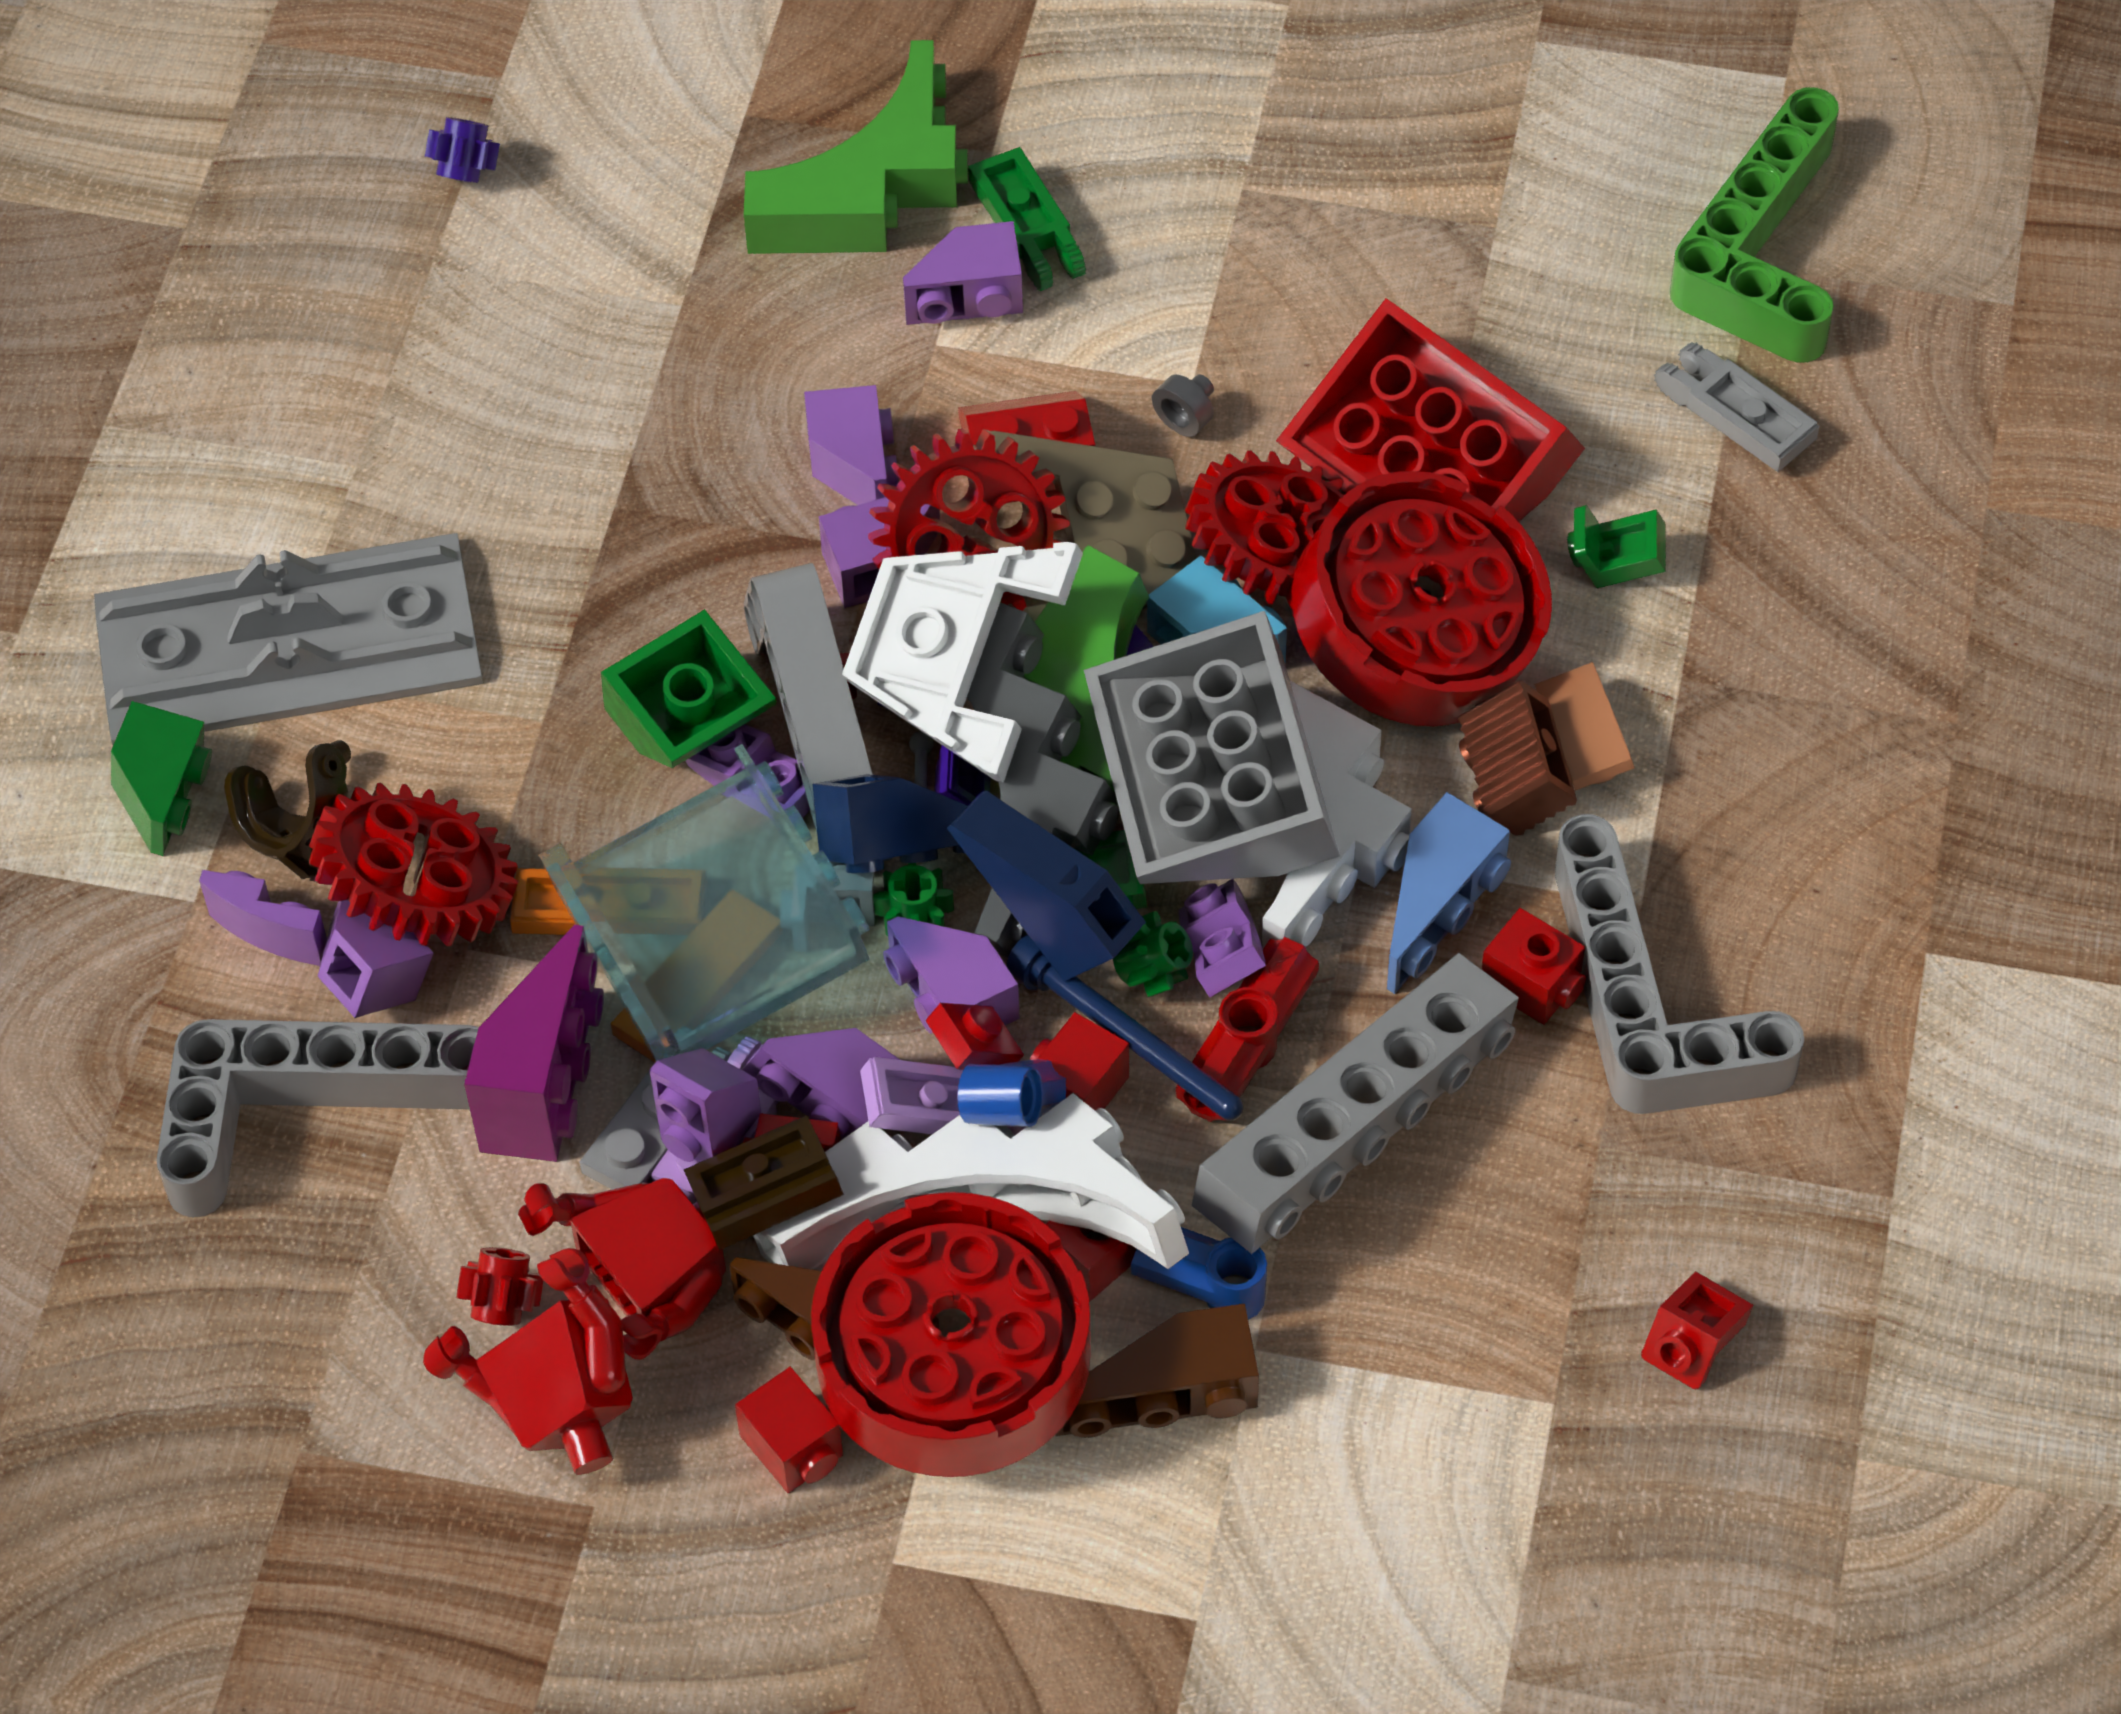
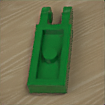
M1021 147L968 166L969 183L994 223L1014 221L1019 260L1022 259L1026 273L1037 290L1042 291L1053 286L1051 267L1041 251L1054 246L1059 261L1070 278L1074 279L1086 274L1087 269L1084 257L1070 233L1069 222Z

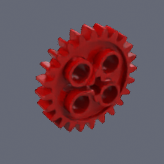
M963 428L958 429L955 437V446L951 447L937 433L933 435L934 453L927 456L921 449L913 445L910 447L915 465L908 469L894 462L891 467L900 479L897 486L879 484L877 487L889 500L888 507L870 508L869 513L876 520L884 523V528L869 533L868 539L874 545L886 547V550L877 554L872 559L873 563L880 569L883 558L915 555L917 540L923 534L931 531L941 533L942 542L936 553L962 551L965 556L998 553L999 550L989 543L969 534L962 537L949 524L921 514V507L926 504L945 512L950 517L966 525H972L975 522L988 535L1016 546H1023L1025 550L1053 548V543L1063 542L1054 537V531L1070 526V521L1065 516L1052 513L1051 511L1066 501L1065 496L1059 491L1050 490L1044 492L1055 479L1054 474L1047 468L1032 473L1039 457L1031 450L1024 452L1015 459L1018 452V443L1010 437H1007L996 450L995 436L989 430L984 429L978 438L977 444L973 445L969 433ZM954 476H967L969 487L966 495L954 503L944 502L942 491L946 482ZM1008 502H1021L1023 512L1017 524L1010 528H999L996 518L1001 507ZM1010 592L1003 593L1001 603L1006 605L1011 603L1016 609L1024 611L1027 607L1022 595Z
M1247 450L1242 462L1232 454H1227L1222 465L1212 461L1206 474H1199L1185 508V512L1190 515L1185 528L1196 533L1192 542L1193 548L1209 550L1204 561L1207 566L1223 565L1226 568L1222 577L1223 581L1227 582L1240 578L1245 581L1243 586L1244 594L1249 595L1258 588L1265 591V598L1268 604L1272 605L1279 595L1286 597L1288 604L1292 608V583L1298 560L1330 511L1344 496L1340 492L1344 481L1340 478L1330 482L1321 479L1323 468L1320 466L1314 467L1310 472L1302 470L1300 459L1296 456L1291 459L1289 465L1281 464L1279 457L1274 451L1269 452L1266 462H1262L1251 450Z
M377 783L373 796L359 786L354 788L351 799L338 794L333 807L325 806L323 808L320 820L316 824L309 847L313 849L309 864L319 868L315 878L316 883L332 885L328 895L330 901L348 900L350 902L346 913L348 917H356L365 913L371 917L369 922L370 930L375 931L386 924L392 927L394 939L398 941L404 937L406 931L414 932L417 940L423 946L427 945L431 934H436L446 946H452L457 933L469 942L475 940L478 930L490 934L496 921H503L518 885V880L514 879L518 865L516 862L507 860L511 850L510 845L494 843L498 833L496 827L479 828L476 826L480 816L478 812L475 811L461 815L456 812L458 800L453 798L444 805L435 802L434 792L430 789L424 792L422 798L414 797L407 784L401 785L398 794H392L382 783ZM417 832L424 835L425 839L413 881L415 885L409 896L403 892V888L414 854V840Z

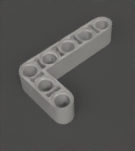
M809 563L750 578L744 600V612L756 655L768 653L817 833L812 784L873 774L847 679L842 675L844 668L820 580L814 564ZM824 861L827 868L845 865V863Z
M1581 814L1565 822L1559 832L1555 879L1570 937L1585 946L1581 972L1586 976L1584 992L1610 1093L1614 1101L1626 1111L1636 1114H1648L1773 1096L1788 1090L1797 1077L1804 1044V1032L1800 1024L1785 1013L1765 1011L1667 1025L1620 845L1613 826L1604 818L1592 814ZM1579 854H1587L1593 857H1583ZM1591 907H1602L1608 910H1596ZM1605 960H1616L1622 964H1610L1605 962ZM1620 1014H1630V1015H1633V1016H1635V1017H1637V1018H1636V1019H1625V1018L1620 1017V1016H1618V1015H1620ZM1761 1051H1773L1779 1053L1780 1056H1769ZM1697 1060H1709L1716 1063V1065H1704L1697 1062ZM1645 1069L1647 1071H1650L1652 1074L1641 1075L1636 1072H1633L1632 1070Z
M219 1019L200 1020L186 1026L179 1033L174 1047L157 1153V1168L171 1206L181 1215L195 1218L206 1216L216 1211L224 1202L228 1190L240 1104L470 1110L464 1086L468 1070L461 1069L470 1063L479 1027L448 1024ZM218 1059L217 1061L211 1064L202 1065V1063L207 1060ZM284 1060L277 1065L266 1066L273 1061ZM338 1062H349L342 1067H331ZM414 1063V1065H412V1066H410V1067H408V1068H404V1069H397V1068H396V1067H398V1066H400V1065H402V1064ZM210 1115L201 1121H192L198 1116ZM191 1172H202L194 1178L182 1179Z

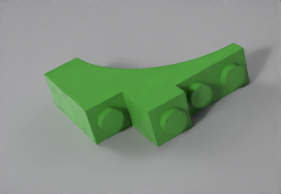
M911 40L909 59L897 90L881 112L858 133L838 146L804 161L778 168L745 171L744 224L748 254L887 252V228H898V208L957 207V184H968V149H957L956 125H946L945 106H935V98H946V63L935 64L934 40Z
M1087 545L1083 551L1066 604L1061 605L1048 602L1035 621L1044 634L1042 654L1035 669L1031 673L1025 674L1023 679L1065 695L1082 716L1077 744L1068 756H1062L1060 762L1104 779L1115 792L1084 670L1127 656L1134 626L1144 604L1149 599V595L1137 571Z

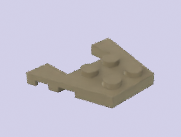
M990 431L995 436L996 450L1007 437H1010L1018 443V452L1015 459L1024 452L1031 450L1039 457L1032 473L1047 468L1054 474L1055 479L1052 482L1054 483L1055 490L1062 493L1066 499L1059 507L1061 515L1070 521V526L1065 528L1068 542L1077 544L1082 552L1087 545H1090L1137 571L1141 576L1148 595L1197 559L1195 549L1192 546L1191 533L1185 528L1187 516L1173 459ZM1147 602L1144 604L1142 610L1147 608ZM1047 603L1026 607L1024 612L1028 613L1035 622Z

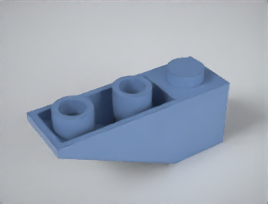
M1448 792L1444 794L1409 835L1389 954L1387 990L1393 994L1401 988L1410 976L1419 978L1423 975L1433 961L1437 945L1448 932L1456 935L1462 930L1473 912L1474 902L1485 890L1489 892L1495 891L1505 879L1511 866V860L1507 858L1510 830Z

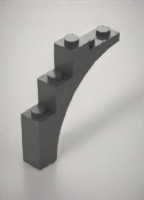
M1000 602L967 695L975 711L1015 720L1022 728L1004 782L998 781L1000 800L1072 848L1093 856L1100 840H1106L1116 826L1119 816L1116 794L1104 779L1060 762L1062 756H1068L1077 744L1082 716L1065 695L1023 679L1024 675L1031 673L1039 662L1043 649L1042 639L1044 634L1028 613ZM991 888L974 933L987 936L996 952L1008 958L1016 943L1028 934L994 889Z

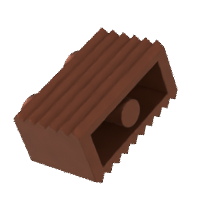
M1520 680L1457 718L1462 725L1460 729L1465 735L1459 741L1460 752L1467 765L1476 775L1474 780L1479 786L1473 791V800L1479 812L1509 829L1510 833L1517 836L1524 835L1525 830L1534 829L1535 824L1544 823L1546 818L1555 817L1556 812L1565 811L1567 806L1576 805L1577 797L1550 703L1545 696Z

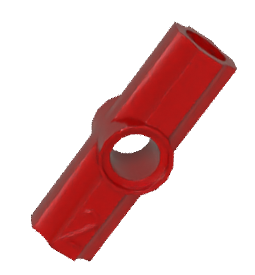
M1287 937L1280 940L1269 939L1263 949L1266 966L1245 977L1240 987L1229 992L1222 1000L1219 1007V1020L1192 1061L1238 1097L1242 1096L1257 1070L1266 1066L1274 1058L1277 1050L1278 1036L1319 972V961L1309 954L1304 945ZM1242 1026H1253L1257 1027L1259 1030L1255 1032H1243L1237 1030V1028ZM1176 1086V1098L1182 1101L1192 1114L1209 1122L1213 1120L1226 1121L1182 1087Z

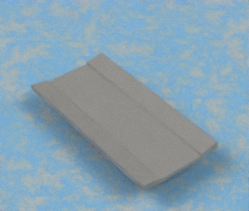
M458 533L305 559L287 550H283L279 553L281 563L266 565L265 556L259 554L255 556L245 569L94 594L106 710L112 745L116 740L131 701L204 721V732L483 684Z

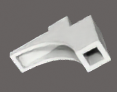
M1292 681L1290 683L1340 856L1287 873L1275 901L1263 917L1262 950L1269 939L1280 940L1284 937L1298 942L1306 948L1317 935L1323 921L1324 912L1333 901L1337 903L1343 902L1353 889L1357 879L1375 888L1389 869L1397 871L1403 866L1410 835L1412 808L1373 788L1384 766V759L1380 758L1381 730Z

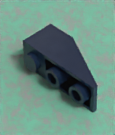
M864 774L812 784L820 860L845 863L847 873L880 871L885 869L884 859L900 856L901 863H921L937 860L938 849L953 846L954 853H965L947 830V827L968 807L963 803L898 777Z
M987 790L980 793L947 827V830L1063 981H1067L1113 959L1146 923L1107 870Z

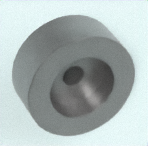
M1197 374L1192 380L1182 375H1171L1152 394L1154 410L1170 429L1186 437L1195 436L1213 417V406L1208 397L1214 392V386L1207 377L1201 374Z

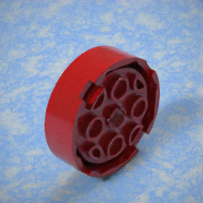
M1421 471L1392 472L1373 477L1352 488L1336 503L1303 550L1298 560L1292 583V608L1297 631L1311 660L1325 678L1344 696L1364 709L1383 718L1415 726L1433 727L1460 723L1457 719L1460 715L1513 685L1536 655L1542 639L1548 632L1552 613V593L1547 570L1536 545L1523 526L1502 505L1495 510L1481 499L1468 493L1466 489L1469 484L1441 474ZM1419 576H1427L1432 581L1440 584L1444 595L1440 601H1438L1437 597L1424 592L1420 586L1415 587Z
M961 1192L933 1193L906 1199L905 1207L890 1212L873 1222H870L869 1218H867L846 1235L825 1263L816 1284L811 1309V1329L818 1381L824 1400L840 1427L853 1441L865 1451L892 1466L913 1473L938 1477H964L1002 1469L1024 1459L1046 1444L1061 1430L1081 1399L1089 1374L1091 1358L1090 1307L1086 1282L1082 1271H1078L1073 1260L1062 1247L1061 1238L1039 1218L1016 1205L990 1196ZM958 1309L968 1315L971 1323H968L959 1331L949 1332L947 1337L942 1336L941 1330L932 1324V1320L935 1315L943 1310Z

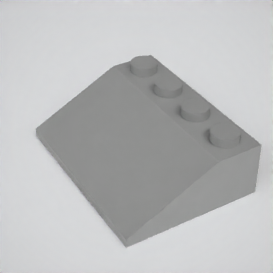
M1265 611L1084 670L1131 857L1140 884L1280 876L1340 856L1282 651Z

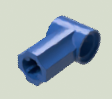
M1025 1060L1001 1065L969 1064L965 1066L961 1073L958 1084L957 1098L960 1116L964 1123L1032 1127L1042 1115L1066 1099V1078L1054 1070L1049 1060Z
M1181 1227L1189 1254L1169 1269L1136 1248L1131 1262L1132 1275L1207 1302L1209 1308L1245 1303L1248 1320L1256 1316L1264 1306L1267 1261L1265 1253L1260 1247L1251 1254L1231 1237L1219 1241ZM1239 1275L1244 1276L1249 1281L1236 1285L1222 1279L1227 1276Z

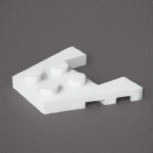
M1060 542L1053 543V548L1025 550L1023 546L999 548L998 553L965 556L962 551L883 558L842 675L850 684L992 779L1004 782L1022 728L1015 720L963 708L1003 593L1010 592L1065 605L1083 552L1075 543Z

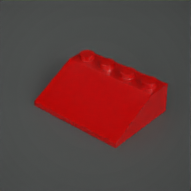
M1387 298L1381 303L1276 440L1279 445L1294 456L1299 457L1310 468L1322 467V476L1329 482L1334 479H1342L1344 482L1340 490L1345 494L1358 484L1382 474L1400 471L1430 472L1469 484L1466 489L1468 493L1481 499L1495 510L1502 505L1518 522L1550 495L1585 450V447L1566 426Z

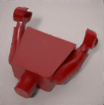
M661 1178L649 1184L645 1182L594 1194L562 1193L558 1198L554 1197L547 1184L536 1183L530 1186L525 1194L524 1201L526 1205L519 1209L518 1215L528 1235L535 1236L546 1231L553 1222H559L563 1226L572 1227L576 1249L586 1255L591 1272L627 1316L622 1319L623 1331L627 1333L623 1335L624 1351L633 1359H645L653 1352L659 1342L691 1328L722 1285L723 1275L726 1272L723 1249L719 1250L698 1202L692 1204L673 1179Z
M566 1248L549 1256L550 1259L538 1263L537 1268L542 1279L553 1289L563 1291L569 1300H560L477 1360L469 1354L470 1345L464 1332L456 1326H451L440 1339L437 1336L426 1348L423 1364L427 1371L438 1378L448 1379L454 1373L464 1380L463 1386L494 1409L517 1437L522 1447L528 1451L565 1449L574 1473L576 1475H583L597 1471L613 1461L614 1458L602 1427L630 1409L633 1396L625 1365L622 1320L596 1285L587 1284L586 1280L588 1279L590 1269L586 1255L580 1250Z

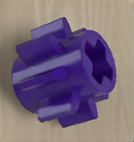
M446 117L444 130L429 129L425 157L438 161L436 175L479 183L481 170H496L500 143L487 139L489 125L460 118Z

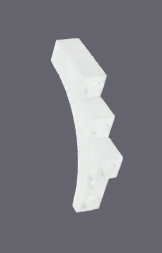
M1074 1093L1042 1115L1034 1126L1024 1128L1015 1136L1007 1126L964 1123L959 1115L919 1145L912 1148L901 1135L896 1134L891 1138L881 1128L869 1127L868 1121L825 1152L844 1193L843 1196L753 1235L760 1254L769 1263L822 1271L830 1255L843 1238L867 1218H869L870 1222H873L890 1212L905 1207V1200L933 1193L961 1192L990 1196L1009 1202L1028 1211L1040 1220L1094 1230L1134 1246L1167 1269L1189 1254L1180 1226L1185 1222V1217L1177 1202L1165 1190L1159 1189L1157 1192H1154L1144 1184L1134 1166L1123 1157L1119 1143L1124 1140V1136L1118 1123L1110 1113L1103 1108H1098L1096 1111L1093 1110Z

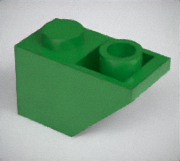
M131 701L111 749V785L150 852L163 856L171 835L181 836L186 828L192 806V800L187 799L192 783L203 784L209 770L212 749L204 747V721Z

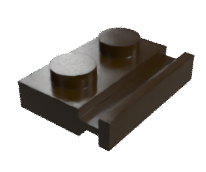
M807 1115L684 1169L690 1187L719 1250L844 1195L838 1178Z

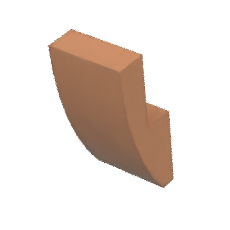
M1593 662L1534 684L1536 690L1549 700L1575 791L1592 784L1605 783L1616 775L1635 768Z

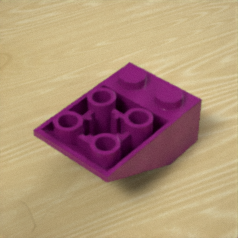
M573 925L478 1028L464 1086L480 1153L557 1162L563 1137L572 1138L574 1135L578 1103L576 1099H572L576 1081L585 1082L587 1079L591 1060V1046L585 1042L589 1026H599L604 1005V991L602 988L595 987L598 968L597 954L588 952L584 926Z

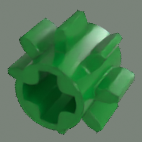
M909 863L897 869L894 873L885 871L883 872L884 891L873 894L875 915L885 916V935L887 936V921L898 916L945 927L943 913L954 911L953 890L943 888V876L940 868L930 871L926 867L916 865V863Z
M1157 911L1142 916L1146 923L1113 958L1115 970L1121 980L1129 987L1144 984L1148 997L1172 990L1174 984L1187 980L1189 975L1185 968L1189 966L1193 957L1192 943L1185 929L1176 921L1161 924V918Z

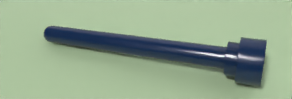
M1029 935L1024 936L1016 943L1009 954L1006 966L1015 980L1029 990H1052L1097 1025L1127 1041L1129 1049L1223 1119L1235 1120L1241 1116L1244 1105L1240 1097L1075 976L1067 981H1063Z

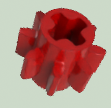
M486 1247L480 1249L478 1262L468 1261L467 1266L460 1267L456 1298L471 1300L470 1317L474 1320L493 1325H518L521 1323L522 1311L533 1312V1307H540L544 1280L539 1273L529 1272L530 1255L507 1248Z

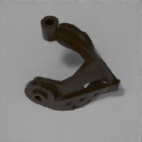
M336 740L332 743L315 745L309 750L305 763L309 791V807L306 816L290 814L278 805L270 782L262 771L255 770L247 765L230 770L225 778L224 790L230 818L242 840L255 851L279 860L301 879L317 875V867L309 864L313 850L309 847L316 824L320 820L323 808L325 806L333 807L338 794L346 797L348 795L345 779L347 775L346 763L351 759L349 746L342 740Z

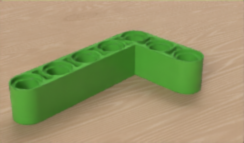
M1805 87L1796 90L1789 96L1678 244L1674 255L1670 284V299L1683 312L1782 358L1797 363L1811 362L1818 359L1824 353L1833 313V300L1828 292L1821 287L1764 262L1755 256L1831 153L1839 112L1838 101L1828 91L1816 87Z

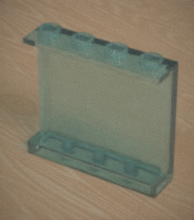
M743 744L734 748L743 771L578 861L572 862L562 843L539 854L556 892L574 923L584 926L587 945L592 953L597 954L601 969L656 1062L657 1060L701 1048L707 1050L870 960L861 935L870 929L860 908L852 896L842 901L840 900L833 888L841 883L826 854L822 850L814 855L811 854L805 842L811 840L812 836L800 813L794 805L785 810L782 808L777 798L784 793L771 767L766 761L755 765Z

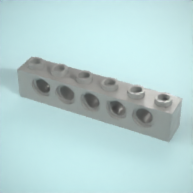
M1460 953L1456 954L1200 1164L1192 1207L1251 1254L1271 1237L1277 1240L1285 1237L1298 1222L1302 1211L1315 1200L1325 1202L1330 1199L1342 1185L1347 1173L1359 1163L1367 1166L1375 1161L1385 1149L1389 1138L1402 1127L1407 1130L1414 1128L1424 1118L1431 1103L1445 1091L1449 1094L1458 1091L1471 1075L1474 1066L1486 1056L1491 1059L1498 1057L1507 1048L1515 1034V1027L1511 1024L1519 997Z

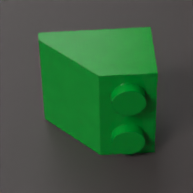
M705 609L601 671L605 711L639 754L670 768H674L777 704L773 693Z

